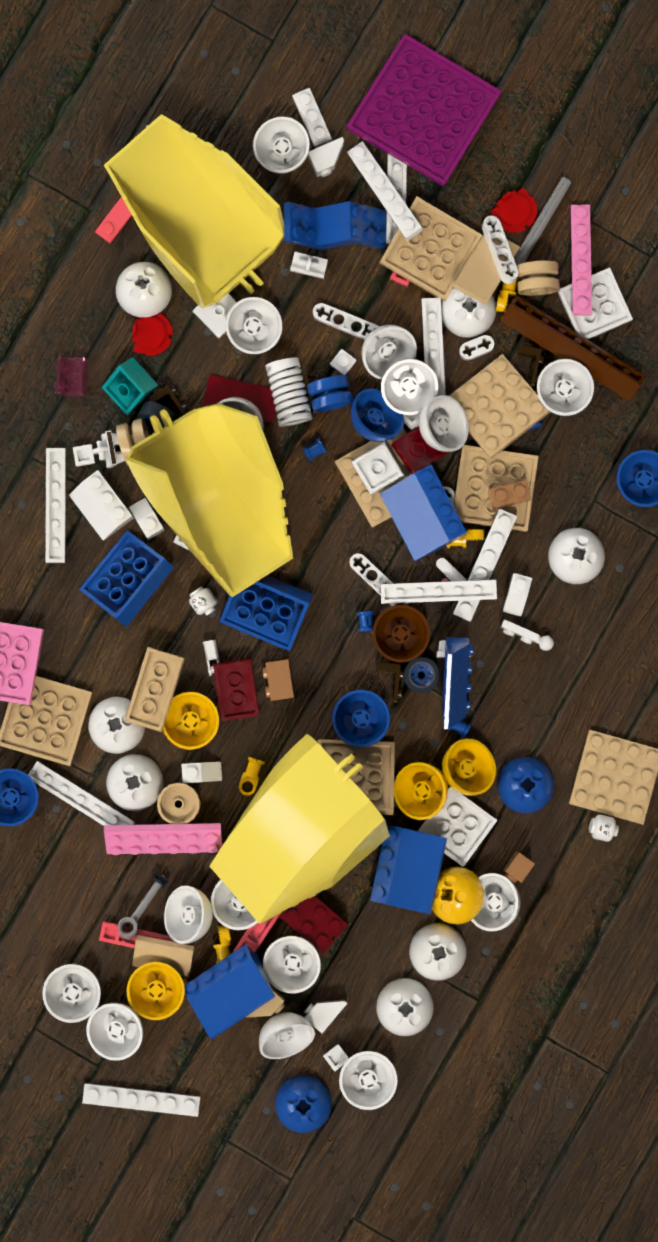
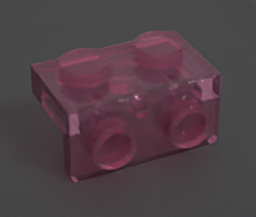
M58 356L56 363V394L63 397H85L87 359Z

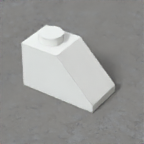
M343 137L309 151L308 158L317 177H326L335 169L344 146Z
M146 498L129 507L148 540L165 531Z
M515 573L512 574L503 612L522 616L532 578Z
M221 762L182 764L183 783L222 781Z
M345 1000L316 1002L315 1005L311 1003L304 1011L306 1014L304 1018L318 1031L323 1033L346 1006L347 1002Z

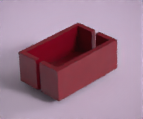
M316 895L305 899L294 907L284 910L279 915L281 919L313 944L322 954L335 941L333 936L338 938L348 926L344 919Z

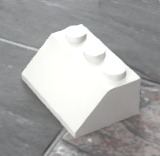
M98 470L82 481L69 494L103 541L134 519Z

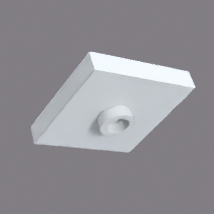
M227 294L218 303L202 309L198 305L193 310V313L220 339L226 333L227 315L237 302Z
M385 442L351 462L370 495L404 476Z

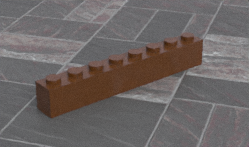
M517 295L501 319L508 327L520 332L524 337L536 342L540 347L552 352L556 357L581 363L587 368L593 379L631 401L646 377Z

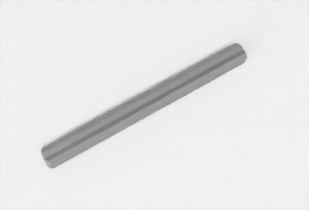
M562 177L514 257L516 266L525 263L571 184L568 178Z

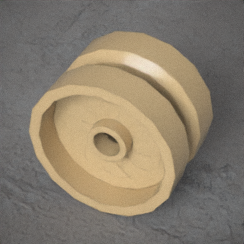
M532 261L517 265L518 277L523 279L518 282V294L536 296L552 294L560 290L559 280L554 277L559 273L557 262Z
M143 418L134 420L132 422V429L127 423L116 426L119 446L127 465L126 458L131 447L150 436Z
M183 783L168 785L161 791L157 801L159 814L163 820L170 824H188L196 818L201 805L200 797L196 790ZM177 800L182 802V807L175 806Z

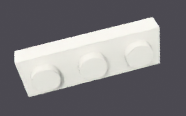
M310 88L292 95L314 148L331 142L332 138Z

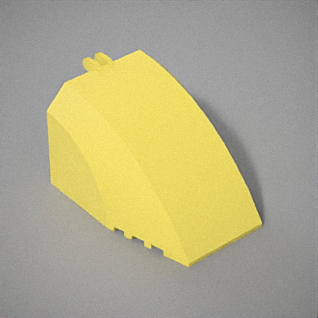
M161 114L104 165L154 253L175 280L202 309L218 303L239 283L252 294L254 289L245 280L248 275L257 285L261 286L263 284L262 280L253 271L275 252L284 238V221L281 208L228 153L218 150L213 144L201 140L196 134L186 131L182 126Z
M214 404L193 409L172 422L168 412L163 409L160 411V416L165 427L162 428L159 419L155 415L151 416L150 420L155 433L132 446L126 461L139 487L158 514L231 597H234L293 559L290 535H287L286 528L288 518L285 517L284 513L286 502L282 498L284 487L277 466L256 415L222 404Z
M308 734L298 741L268 774L210 865V868L259 924L281 914L282 911L298 905V903L305 899L312 898L317 893L331 888L390 837L383 816L370 799L351 780L363 768V765L358 763L345 773L343 769L355 759L353 754H350L337 764L321 745Z

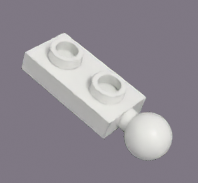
M505 619L501 624L500 628L504 629L503 633L512 637L516 634L521 637V641L530 645L532 642L538 643L542 650L548 651L554 645V641L550 636L545 635L541 637Z

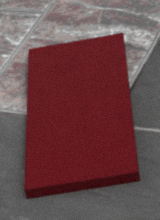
M209 375L202 407L217 404L226 398L239 397L252 402L259 409L263 422L273 424L276 412V405L272 397L273 391L270 388Z

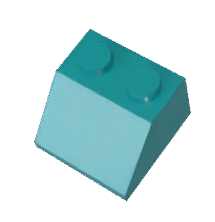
M132 357L118 366L102 386V389L126 415H129L151 395V392L156 389L158 384Z

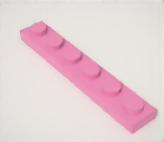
M571 205L573 316H592L590 205Z

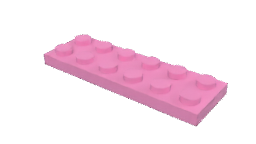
M221 823L104 825L107 854L216 853L222 847Z

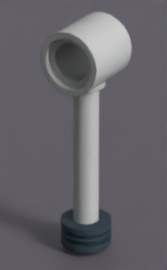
M155 874V878H152L154 884L132 916L124 917L119 921L118 933L123 939L130 940L136 936L138 919L160 887L165 888L166 883L169 882L164 875ZM126 924L133 926V930L129 933L122 930Z

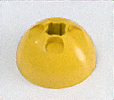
M181 693L173 697L163 729L164 734L171 743L179 748L189 750L201 748L208 744L217 733L219 726L218 711L213 702L200 693Z
M461 739L451 745L446 751L442 762V771L448 785L460 794L472 796L482 794L492 786L496 776V764L493 755L484 744L474 739Z
M423 762L411 763L405 766L395 779L394 798L400 810L410 818L417 820L429 819L437 815L445 806L448 798V784L442 772L435 766Z
M450 867L441 871L432 907L435 915L450 924H464L476 917L483 905L484 891L481 881L472 871L463 867Z
M150 962L140 966L133 972L127 984V998L130 1006L138 1015L146 1019L161 1020L170 1017L179 1009L184 999L185 989L180 974L166 963Z

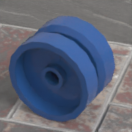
M347 375L327 377L307 385L309 395L317 397L311 402L315 413L331 411L352 404V392L345 390L350 386Z

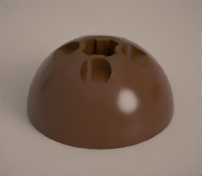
M396 605L389 607L378 616L374 623V644L378 651L389 660L395 662L414 660L424 652L429 643L430 628L428 622L420 611L411 606Z

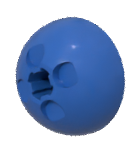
M365 389L354 398L350 411L351 421L355 430L362 437L370 441L383 442L396 437L401 432L404 426V416L392 410L385 403L381 390Z
M650 450L636 451L628 455L620 464L617 472V486L622 496L631 504L640 507H650L658 504L657 452Z
M355 690L345 694L337 702L333 711L332 722L336 734L342 741L354 747H368L376 744L384 737L389 728L390 714L386 703L377 694L367 690Z
M515 758L502 768L498 776V794L502 802L515 812L523 814L537 812L548 804L553 795V775L550 769L536 758Z
M2 769L0 770V825L16 826L22 824L33 815L37 808L39 796L36 784L29 775L20 770Z
M298 1075L286 1080L278 1089L275 1097V1111L279 1121L287 1129L297 1133H310L319 1129L328 1120L332 1110V1099L328 1088L319 1079L309 1075Z

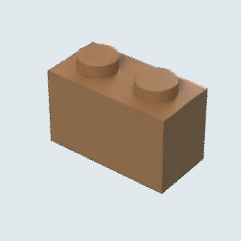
M527 480L488 490L492 510L531 500Z
M288 659L265 663L266 667H262L264 679L268 678L269 685L265 686L266 697H270L271 701L294 698Z
M515 852L503 869L506 872L505 877L513 883L517 881L522 883L535 863L521 853Z

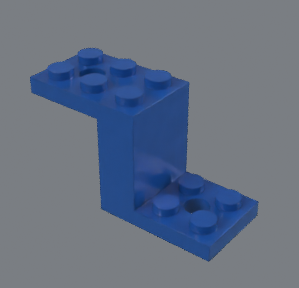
M351 201L319 208H311L291 202L284 203V241L319 250L356 243L384 249L386 248V211Z

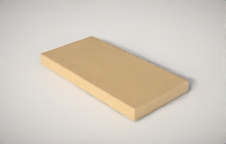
M483 234L453 287L487 305L501 279ZM497 238L492 239L494 244H502L501 240ZM507 240L514 258L520 246ZM498 255L501 261H508L505 255Z
M147 647L125 721L163 732L185 658Z

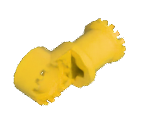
M516 281L512 284L503 282L502 290H500L497 297L496 311L506 312L508 298L516 297L517 294L515 292Z
M467 530L466 536L447 545V548L451 546L466 548V540H478V538L479 540H484V530Z
M248 757V766L246 771L243 772L239 783V790L245 796L255 793L259 781L258 775L261 766L265 763L261 760L256 761L252 757ZM245 782L253 784V790L249 793L242 790V785Z
M217 925L220 943L213 945L217 954L216 964L230 955L229 928L223 925Z

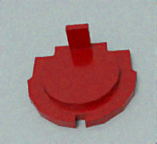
M523 187L518 192L515 190L509 191L502 196V199L496 203L497 207L490 211L492 216L500 220L504 231L520 233L526 230V225L530 227L534 223L537 215V205L534 198Z
M158 313L151 317H139V320H135L132 331V342H135L134 352L145 354L146 356H156L163 353L170 346L172 339L169 338V335L173 336V330L169 320L163 314Z

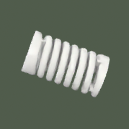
M299 358L281 359L265 365L267 376L270 377L269 383L271 384L270 389L273 391L272 397L276 405L275 411L279 413L277 415L279 426H291L312 420L310 405L306 403L308 397L304 396L307 392L305 389H302L305 387V384L300 382L303 380V376L298 375L302 372Z

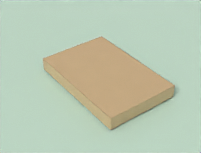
M137 935L132 966L140 967L150 962H162L172 966L180 976L189 977L194 946Z

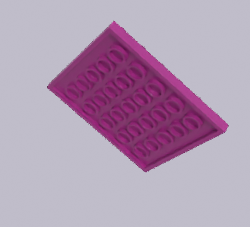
M404 34L346 126V129L444 187L502 91Z

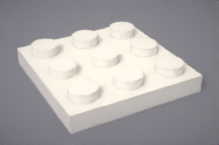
M610 268L591 275L592 316H573L572 284L558 291L574 331L587 340L633 320Z
M449 787L448 798L443 809L437 815L426 819L418 832L447 838L444 853L464 867L497 820L464 795Z

